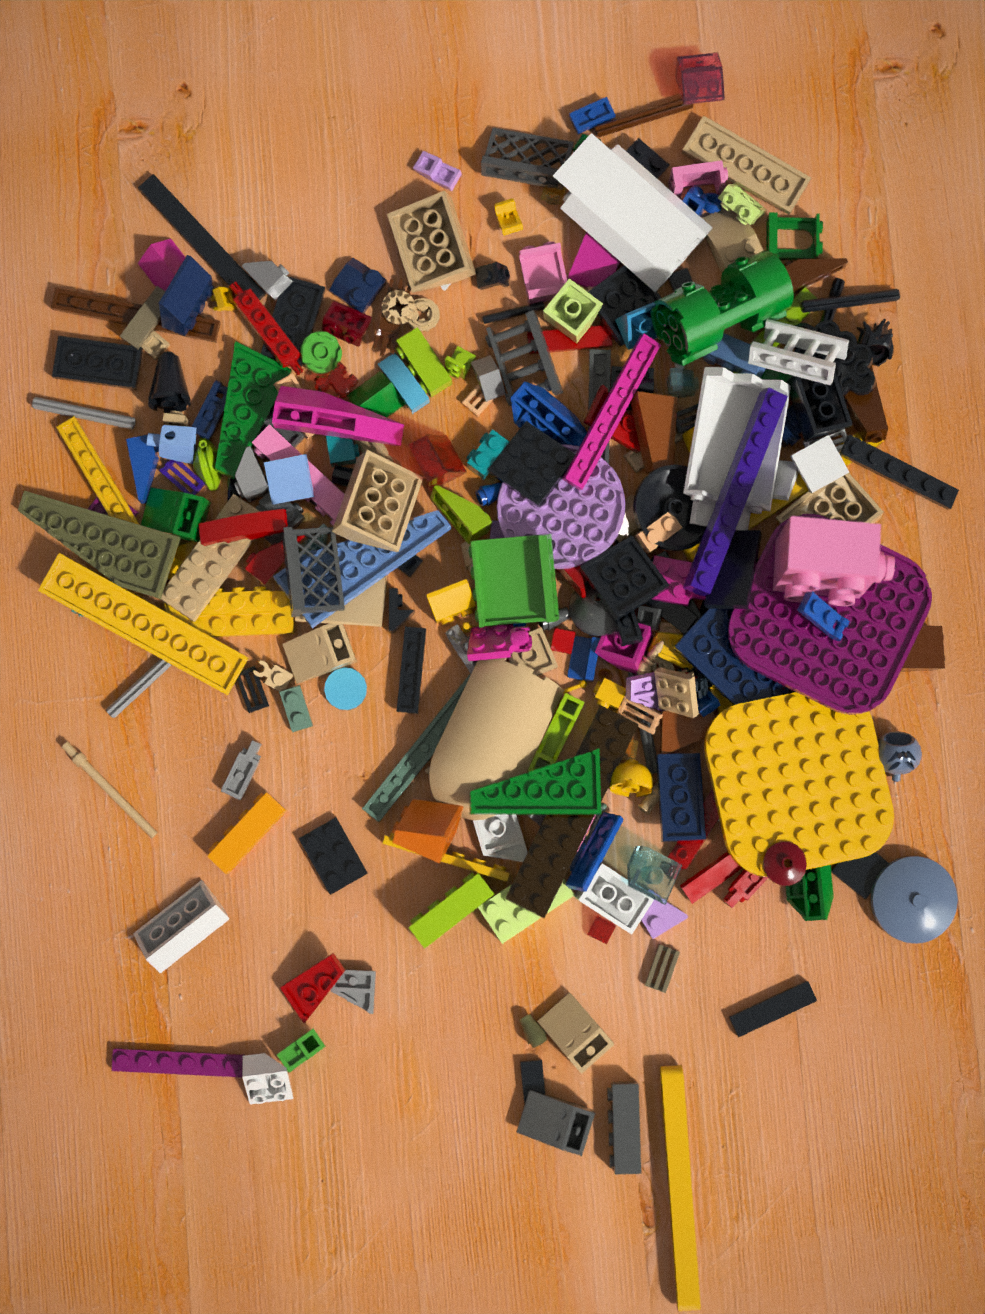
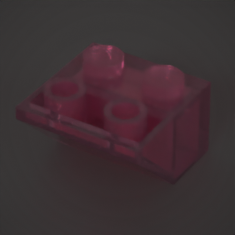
M718 52L677 57L675 78L683 105L725 99L723 68Z

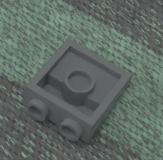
M270 492L255 507L260 512L285 509L288 527H292V530H295L305 520V517L302 515L304 510L296 502L293 505L290 502L272 505ZM282 532L265 536L264 538L272 545L282 541Z

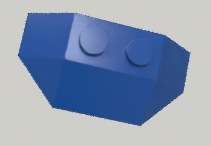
M524 381L510 398L514 424L521 428L527 421L561 445L580 447L587 435V431L577 416L544 388Z

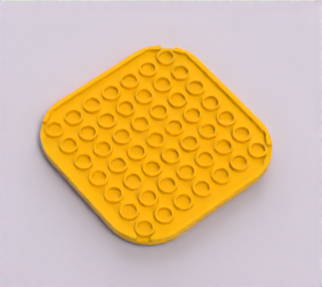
M794 692L733 705L720 712L708 728L705 736L704 751L725 845L735 863L753 875L767 877L763 868L764 855L769 847L782 841L794 843L802 849L807 860L806 870L866 857L879 850L889 838L894 823V810L884 766L879 757V745L873 720L869 711L855 715L838 713ZM788 859L784 861L785 867L788 868L790 866Z

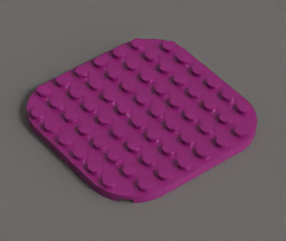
M801 514L800 516H797L818 519H829L818 514ZM788 518L774 530L756 564L748 609H734L728 624V637L731 648L737 658L748 668L833 711L848 715L868 712L880 705L891 692L929 613L932 591L926 579V574L911 559L880 544V552L894 557L895 568L892 580L883 581L882 579L881 583L873 582L860 598H855V604L852 606H834L828 603V596L817 595L838 614L850 621L848 627L844 628L842 632L843 637L841 641H835L797 611L801 602L787 601L784 599L785 592L773 591L775 543L789 520Z

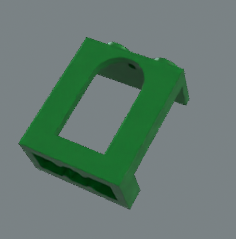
M769 212L766 219V251L773 253L780 260L817 259L823 251V241H820V234L823 232V221H820V214H816L815 218L778 217V213ZM778 230L807 231L812 236V245L807 249H777Z

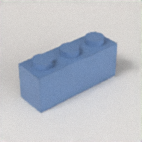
M723 334L722 340L717 343V350L703 356L704 361L711 365L716 363L732 373L734 371L736 373L754 374L761 378L766 368L748 364L750 344L727 334Z

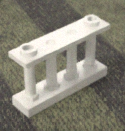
M767 319L764 339L766 340L763 344L753 341L750 346L748 364L831 385L836 363L833 361L835 358L846 359L849 340ZM774 342L786 344L784 349L773 347L772 345ZM794 347L806 350L804 354L792 351ZM816 352L827 356L825 360L813 357L814 353Z

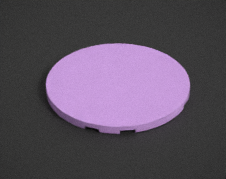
M562 445L574 454L579 449V446ZM600 457L583 490H578L562 478L539 508L502 483L497 500V516L505 538L551 534L554 568L569 569L585 564L605 552L612 545L623 525L626 507L625 496L617 473Z

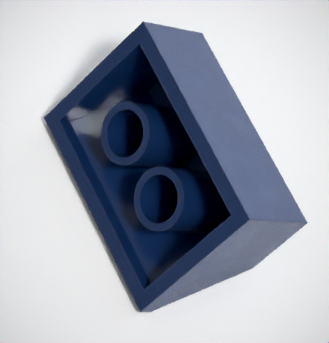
M189 255L185 257L158 303L162 327L186 336L189 329H193L197 315L203 312L205 301L208 297L212 296L214 289L212 276Z

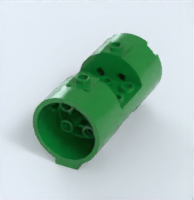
M761 251L748 258L739 257L735 259L734 263L727 265L728 267L723 270L721 285L711 287L710 291H707L704 286L690 281L682 284V287L674 290V293L655 301L656 305L651 309L653 328L658 340L663 339L668 347L666 352L670 355L671 361L684 366L717 350V343L722 340L724 329L739 322L741 328L754 332L765 327L767 319L777 321L787 316L786 310L793 303L794 293L790 276L780 259L769 251Z

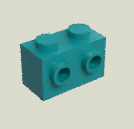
M493 429L489 434L486 432L479 441L481 445L477 450L473 449L466 458L468 460L467 468L483 480L489 474V467L509 443L507 439Z

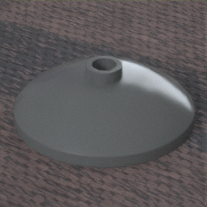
M587 581L584 582L586 597L581 598L574 591L569 601V613L572 622L579 630L589 635L604 636L616 632L611 613L601 600L596 601L599 598Z

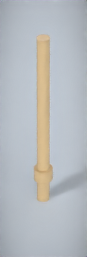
M69 742L62 746L65 752L73 759L72 762L77 767H81L151 839L157 835L158 832L87 761V757L82 752L79 753Z

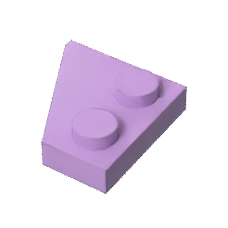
M654 672L626 678V699L661 712L665 711L659 709Z
M649 890L646 891L655 899L641 921L652 939L688 918L684 912Z

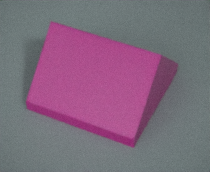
M168 239L150 244L139 260L138 265L155 287L158 286L166 291L184 261L185 256L173 240Z

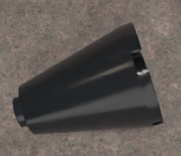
M164 352L157 360L148 396V406L154 411H157V408L164 409V413H170V411L182 412L187 410V405L190 407L191 400L181 362L175 353Z

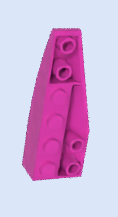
M281 386L279 389L272 418L274 428L396 446H401L404 424L325 392Z

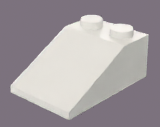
M602 863L587 891L577 890L573 896L630 934H633L655 897Z

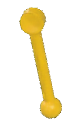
M581 680L579 684L563 689V694L580 687L585 688L587 682Z

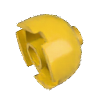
M626 760L625 763L619 764L613 771L609 785L610 791L624 797H629V793H636V797L647 796L652 793V775L637 760Z

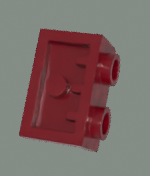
M333 301L323 317L321 330L349 344L360 347L362 337L370 325L372 317Z

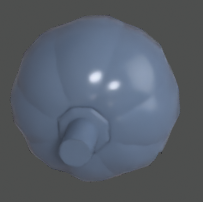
M889 732L877 740L880 761L884 766V771L892 774L893 781H900L901 774L910 773L920 764L922 758L921 746L911 734Z

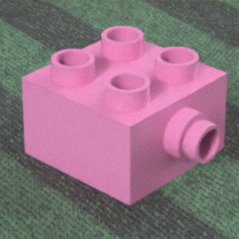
M790 516L775 543L773 591L785 592L784 599L791 602H801L806 592H814L816 595L828 596V603L834 606L854 605L855 598H860L873 582L881 583L882 579L883 581H888L893 578L895 568L894 557L880 552L881 524Z

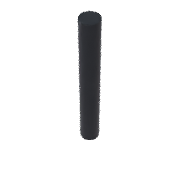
M541 301L484 315L482 319L483 323L487 324L524 315L532 310L534 312L544 310L545 306L544 302Z

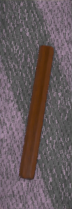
M691 96L684 97L595 125V134L597 137H602L691 109L694 106Z

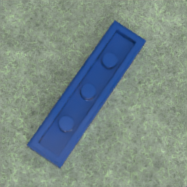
M603 812L565 884L569 889L582 892L587 891L624 820L621 815Z

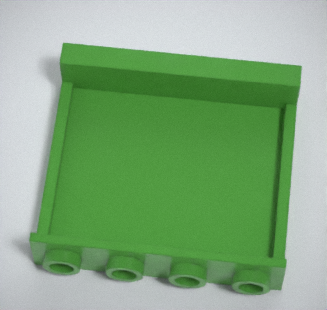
M551 534L471 541L469 557L473 560L471 578L475 580L473 599L477 601L475 619L476 622H479V628L490 625L543 621L556 622L559 620Z

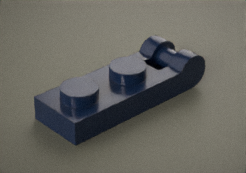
M215 380L192 425V427L197 428L196 435L208 441L211 440L224 414L228 387L222 385L223 383ZM218 393L224 395L222 399L216 397Z

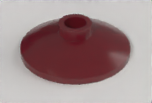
M782 841L768 848L764 855L763 868L767 877L772 882L781 886H789L802 879L806 872L807 860L799 846L791 842ZM786 859L790 861L788 868L784 865Z

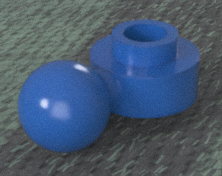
M693 186L688 190L706 202L704 208L706 212L716 213L722 209L720 205L722 201L718 199L720 195L715 193L704 194L703 189L699 186Z

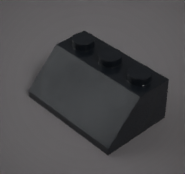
M835 372L831 385L797 376H792L786 382L791 386L790 398L805 442L824 438L827 435L834 434L853 425Z

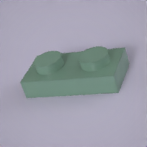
M297 685L279 691L292 732L312 727L313 723L301 686Z

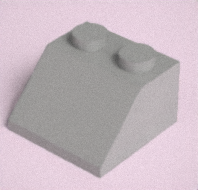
M248 446L236 471L235 477L237 482L234 485L242 499L246 498L248 502H252L265 496L269 492V487L251 446Z

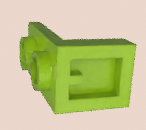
M457 346L452 357L447 355L445 358V368L448 370V374L456 379L459 377L464 379L471 368V362L475 361L476 355Z

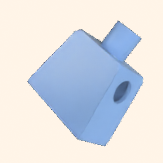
M163 425L161 434L148 433L147 445L159 447V456L162 458L193 464L197 428Z

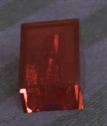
M425 435L408 444L410 457L423 477L429 492L433 490L434 486H442L467 473L447 435Z

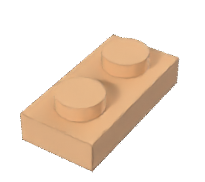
M667 512L647 527L649 531L648 536H645L643 532H639L635 536L646 552L649 553L658 547L654 543L666 541L682 529V526L675 516Z

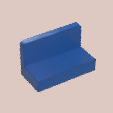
M575 636L568 678L593 682L598 657L595 650L600 638L592 637L591 639Z

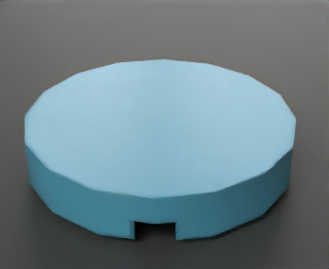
M340 668L328 676L324 692L332 706L340 710H351L357 708L365 699L367 685L364 677L358 671L352 668Z

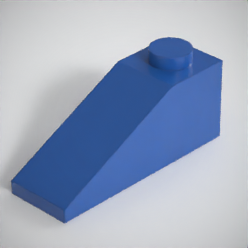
M148 434L126 439L137 496L141 504L147 503L159 460V447L147 445Z

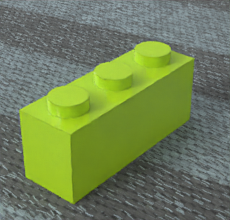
M418 327L396 340L398 355L401 359L405 358L409 363L407 366L408 370L413 376L417 375L421 381L419 385L425 393L433 397L452 385L450 375Z

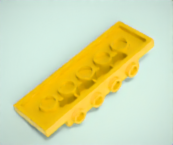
M263 586L253 587V591H245L243 587L232 588V592H224V589L219 588L195 622L165 603V611L211 637L294 634V617H291L289 598L284 591L266 590V587Z

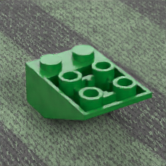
M151 488L141 526L198 543L200 541L199 524L206 522L211 502L197 495Z

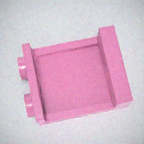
M722 160L672 167L668 181L669 190L680 199L683 188L714 184L716 194L720 195L723 188H725V180H728L727 167H723Z
M547 242L540 247L526 246L519 251V260L528 303L551 301L567 282L561 254V244Z

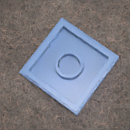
M307 454L264 462L272 505L315 497Z

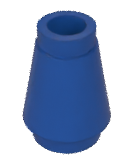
M502 482L480 486L475 491L481 506H489L498 500Z

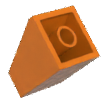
M413 799L409 807L405 805L400 816L402 818L401 821H396L394 824L392 843L437 863H441L457 833L464 807Z

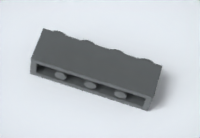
M637 1081L611 1082V1088H607V1100L612 1102V1110H608V1124L612 1123V1132L608 1133L609 1146H613V1155H609V1168H613L615 1175L641 1174L639 1084Z

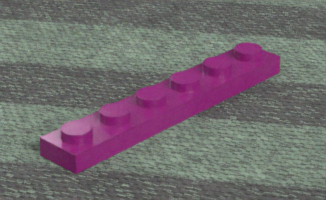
M114 1048L112 1071L242 1078L243 1056L245 1054Z

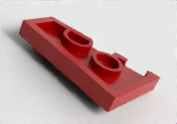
M332 953L283 984L280 989L302 1022L305 1023L346 970L335 954Z

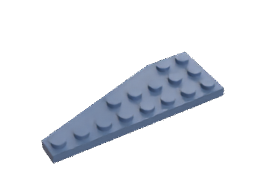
M439 510L415 517L408 522L399 552L350 540L338 543L337 550L344 605L451 530V525ZM314 549L309 552L317 557L323 549ZM327 552L320 558L327 566H330L334 561L333 557ZM306 554L299 559L300 563L306 568L314 561ZM316 563L310 571L320 577L325 572V569ZM286 568L274 575L273 578L289 598ZM329 572L322 579L330 587L336 582V578ZM308 574L302 579V583L309 589L316 582ZM318 583L312 591L322 598L328 590ZM332 593L325 599L330 605H339L338 598ZM309 594L304 600L305 607H315L319 601ZM336 611L301 615L311 628H314Z

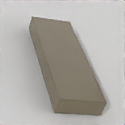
M158 286L120 335L124 341L137 350L161 320L158 303L165 291Z

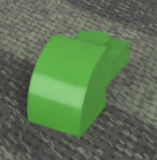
M311 1029L276 1055L283 1066L287 1068L288 1073H290L326 1046L316 1031Z

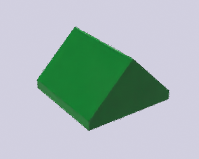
M380 371L346 396L352 404L386 418L405 405L392 382Z

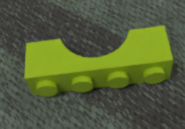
M565 693L527 772L556 763L585 703L584 701Z

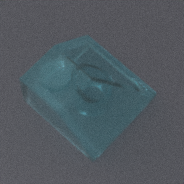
M635 846L627 865L628 887L666 905L682 865L649 847Z

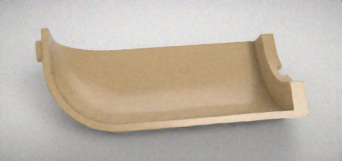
M507 658L477 661L431 760L429 779L435 800L439 803L464 807L461 817L469 820H484L494 816L493 814H470V791L527 773L564 692L559 685L549 678L544 677L541 679L533 674V669L521 663L515 666L506 662Z

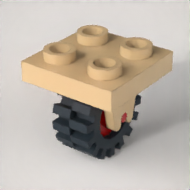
M661 667L656 669L654 673L659 709L691 718L699 715L697 698L700 699L702 695L705 696L707 694V679L695 668L691 670L685 668V670L678 669L677 671Z

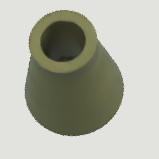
M531 1014L519 1020L528 1045L531 1044L532 1048L548 1040L546 1037L547 1033L532 1018Z

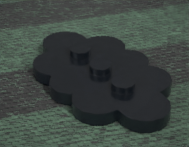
M824 320L815 327L807 323L795 325L849 340L846 359L835 358L833 361L836 363L835 373L842 394L845 396L851 391L856 395H866L873 391L876 386V378L871 369H869L873 363V354L868 346L857 343L853 333L849 331L841 332L839 326L831 320ZM794 347V352L804 354L806 352L805 349ZM816 352L813 357L823 360L827 356Z

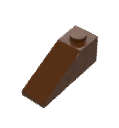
M846 258L798 259L795 262L792 260L787 261L783 265L790 276L793 293L796 294L805 287L807 288L844 269L848 261Z

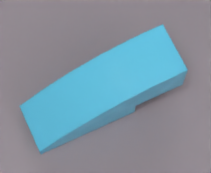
M396 353L378 363L379 368L392 382L412 414L430 403L429 397Z

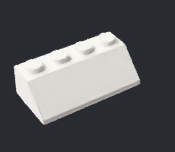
M201 880L134 932L133 935L145 959L161 973L230 918L211 890Z

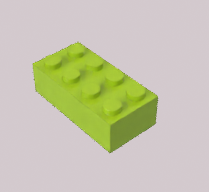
M473 872L462 880L464 885L460 888L454 886L445 893L446 899L442 902L437 899L427 907L429 912L424 916L420 912L410 920L412 925L409 929L424 949L494 895V892L479 873L476 875Z

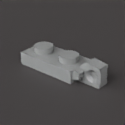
M457 624L451 627L445 634L470 674H472L477 661H468L467 658L470 636L467 637Z
M252 740L248 750L243 748L239 752L221 789L222 792L242 800L260 763L261 756L258 755V752L262 745L261 743Z

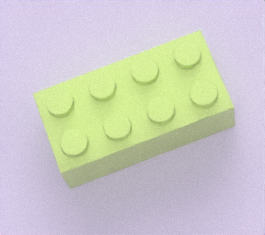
M563 880L547 913L574 896L572 890L565 885V880ZM511 885L478 907L502 944L541 918L505 900Z

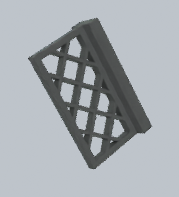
M492 128L485 156L482 157L481 161L482 176L563 190L564 186L553 177L558 169L552 168L551 165L557 162L563 165L572 154L574 142ZM495 137H505L506 141L498 144ZM524 140L527 144L518 148L515 142ZM541 143L545 144L547 148L538 151L535 146ZM511 145L514 151L506 154L502 149ZM559 147L568 148L567 152L561 155L555 149ZM531 148L535 154L526 158L522 152ZM497 151L502 156L500 158L490 157L491 154ZM551 152L555 158L546 161L543 155ZM519 155L522 161H511L510 158ZM539 158L543 164L539 166L533 165L530 162Z
M292 527L283 528L282 542L291 617H299L301 614L345 610L336 534L332 532L333 527L292 530ZM321 534H330L331 541L327 546L317 539ZM305 535L311 541L304 548L297 542V536ZM313 543L323 549L317 557L308 551ZM325 552L333 557L334 561L330 566H327L320 560ZM304 553L314 560L308 568L302 565L299 560ZM316 563L325 569V572L320 577L310 571ZM328 572L336 578V582L332 587L322 580ZM306 574L316 580L310 589L302 583V579ZM318 583L328 590L322 598L312 591ZM332 593L338 598L339 605H330L325 599ZM309 594L319 601L315 607H305L304 600Z

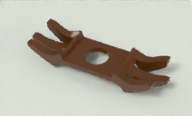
M400 278L396 290H402L404 279ZM390 279L387 294L392 292L394 279ZM408 284L406 292L410 294L411 287ZM396 298V305L389 309L397 310L399 315L402 316V309L406 305L400 304L398 298ZM383 312L372 349L376 350L380 335H383L380 356L382 357L390 338H393L390 354L394 355L396 340L401 324L387 322Z

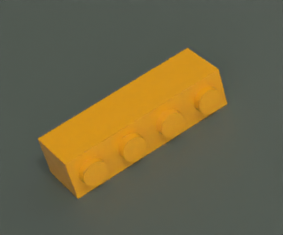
M270 793L259 794L253 801L255 805L250 811L248 809L243 811L238 817L240 821L235 827L231 825L223 833L224 839L220 843L216 841L209 848L208 851L211 853L207 857L225 874H229L288 811Z

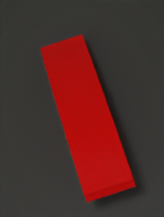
M286 510L261 511L200 523L201 545L208 546L223 541L231 543L246 538L254 540L283 532V528L288 527Z

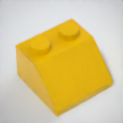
M467 579L426 594L437 624L440 622L442 625L454 621L453 617L458 615L466 617L473 614V609H476V603Z

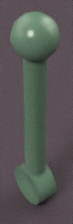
M601 803V814L596 816L588 836H585L583 840L585 844L590 839L603 811L607 809L605 803Z

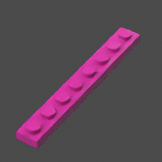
M645 333L641 334L563 477L564 481L578 490H583L661 346V344Z

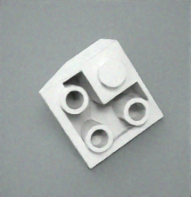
M265 1053L243 1056V1081L250 1104L293 1099V1092L285 1066Z

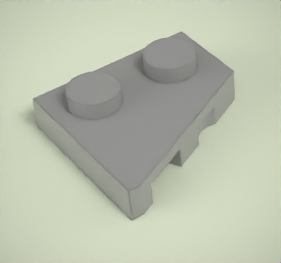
M345 969L346 971L333 986L331 992L373 1014L376 971Z

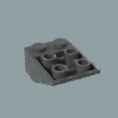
M529 1089L516 1132L560 1150L582 1156L595 1112L591 1108Z

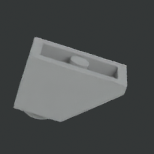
M272 261L244 263L242 265L251 277L275 300L293 282L287 276L290 272L282 264L277 266Z

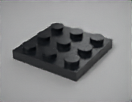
M625 265L588 291V293L603 303L597 315L619 347L625 343L615 320L626 313L661 299L657 291L654 292Z
M526 421L489 467L488 473L539 508L564 477L576 454Z
M633 536L628 537L579 568L581 574L615 620L620 619L666 591L670 586Z

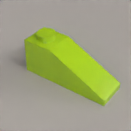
M438 485L433 487L430 499L468 544L489 532L492 524L491 518L478 505Z

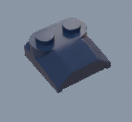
M352 258L335 278L329 292L353 309L365 313L387 284V280L378 271L372 270L360 261Z

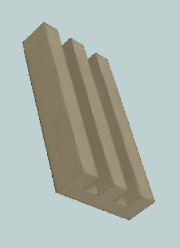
M659 944L645 986L666 993L680 952ZM662 950H664L666 953L655 984H653L651 981ZM670 953H672L674 955L669 966L663 986L661 987L659 985L665 967L667 965Z

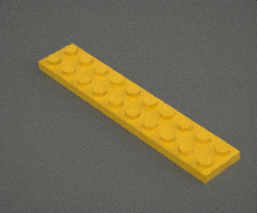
M61 553L56 557L38 589L41 593L226 695H229L249 657Z

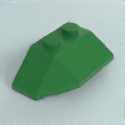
M831 865L808 869L800 881L793 885L785 886L787 901L805 921L828 919L834 898Z

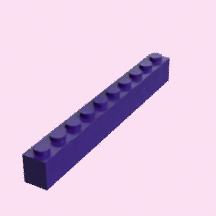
M768 387L758 395L683 585L684 589L697 595L706 596L712 591L788 396Z

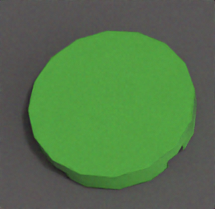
M318 331L311 333L303 340L300 346V358L308 370L317 374H325L331 372L339 365L342 349L335 336L328 332Z

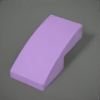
M425 151L422 152L413 167L414 171L450 191L453 190L462 175L459 169L443 163L441 158Z

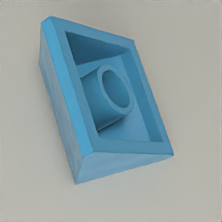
M654 302L626 313L615 320L628 350L634 348L640 335L643 333L653 340L657 338L651 319V309L656 305Z

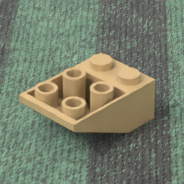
M329 623L282 644L297 684L357 662L344 624Z
M570 992L537 1021L581 1074L615 1045Z

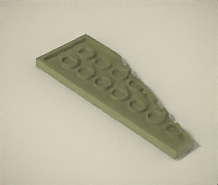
M24 491L18 508L21 514L40 526L118 586L161 599L180 537Z

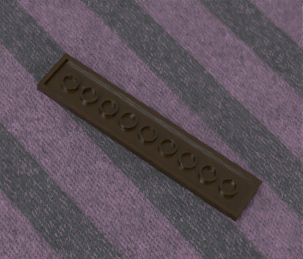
M600 705L575 756L599 749L602 801L611 783L613 771L620 764L637 730L638 724ZM546 815L505 900L544 919L595 815Z

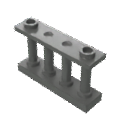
M533 310L525 313L527 320L524 321L525 323L495 334L490 327L486 328L488 335L485 336L489 348H493L508 392V394H505L509 406H512L510 398L514 394L511 381L540 370L546 372L547 379H545V382L537 384V386L552 391L555 396L563 393L538 317ZM526 331L528 333L532 332L534 339L531 340V343L501 354L498 342ZM532 351L539 352L541 359L537 363L511 373L507 372L505 361Z

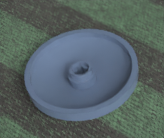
M920 856L901 857L887 864L877 875L872 886L870 898L874 918L882 930L897 940L914 944L931 941L945 932L954 919L958 903L954 881L946 869L937 862Z

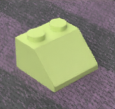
M569 278L543 310V316L546 321L575 343H578L590 328L603 303Z

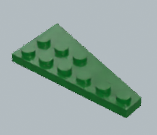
M236 341L215 471L233 480L236 478L235 474L246 447L251 446L252 448V442L260 433L275 404L278 391L274 383L292 373V369L288 367L283 368L278 362Z
M596 749L470 791V814L600 815V751Z

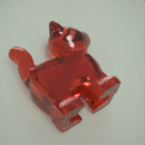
M338 362L337 367L326 376H316L314 378V388L316 391L327 392L329 387H332L336 393L335 397L344 399L359 381L352 373L349 378H344L343 376L347 373V368L341 362Z

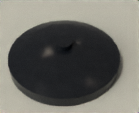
M666 465L650 472L638 485L633 500L634 518L638 529L645 536H648L649 533L647 527L663 514L669 512L670 515L676 517L682 529L666 541L654 543L659 548L668 551H681L698 545L706 530L705 526L690 523L693 500H691L690 496L683 493L688 469L687 466Z

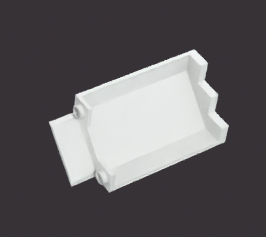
M592 133L553 175L555 179L569 190L562 199L565 203L560 209L654 292L667 281L671 274L684 262L693 249L701 243L712 229L706 221L621 146L616 145L612 149L608 148Z
M724 367L704 368L683 492L693 500L690 517L691 524L707 527L758 395L768 387L788 397L736 530H748L751 513L762 514V511L771 510L791 389L789 384L783 380H762L754 374L732 373Z

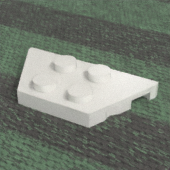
M494 815L484 820H473L484 856L519 862L524 861L528 852L516 815Z

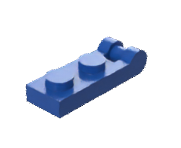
M806 592L797 611L835 641H841L843 637L842 632L850 623L847 618L838 614L814 592Z

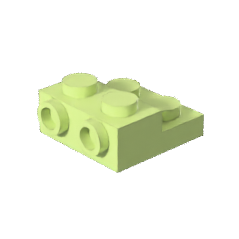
M728 184L718 197L722 201L720 205L727 211L733 210L738 214L736 218L744 225L747 223L750 225L754 224L767 211V209L736 184Z

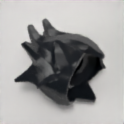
M883 319L878 326L874 323L873 328L865 321L863 322L864 328L857 327V330L860 332L857 343L864 344L870 348L873 354L872 365L877 367L888 359L891 360L894 353L892 329L888 330L890 321L886 322V319Z

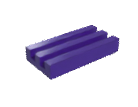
M167 461L164 468L159 470L184 493L196 495L205 485L197 475L180 461ZM176 463L199 485L196 487L172 465ZM169 469L173 471L188 486H190L193 489V491L190 493L167 471Z

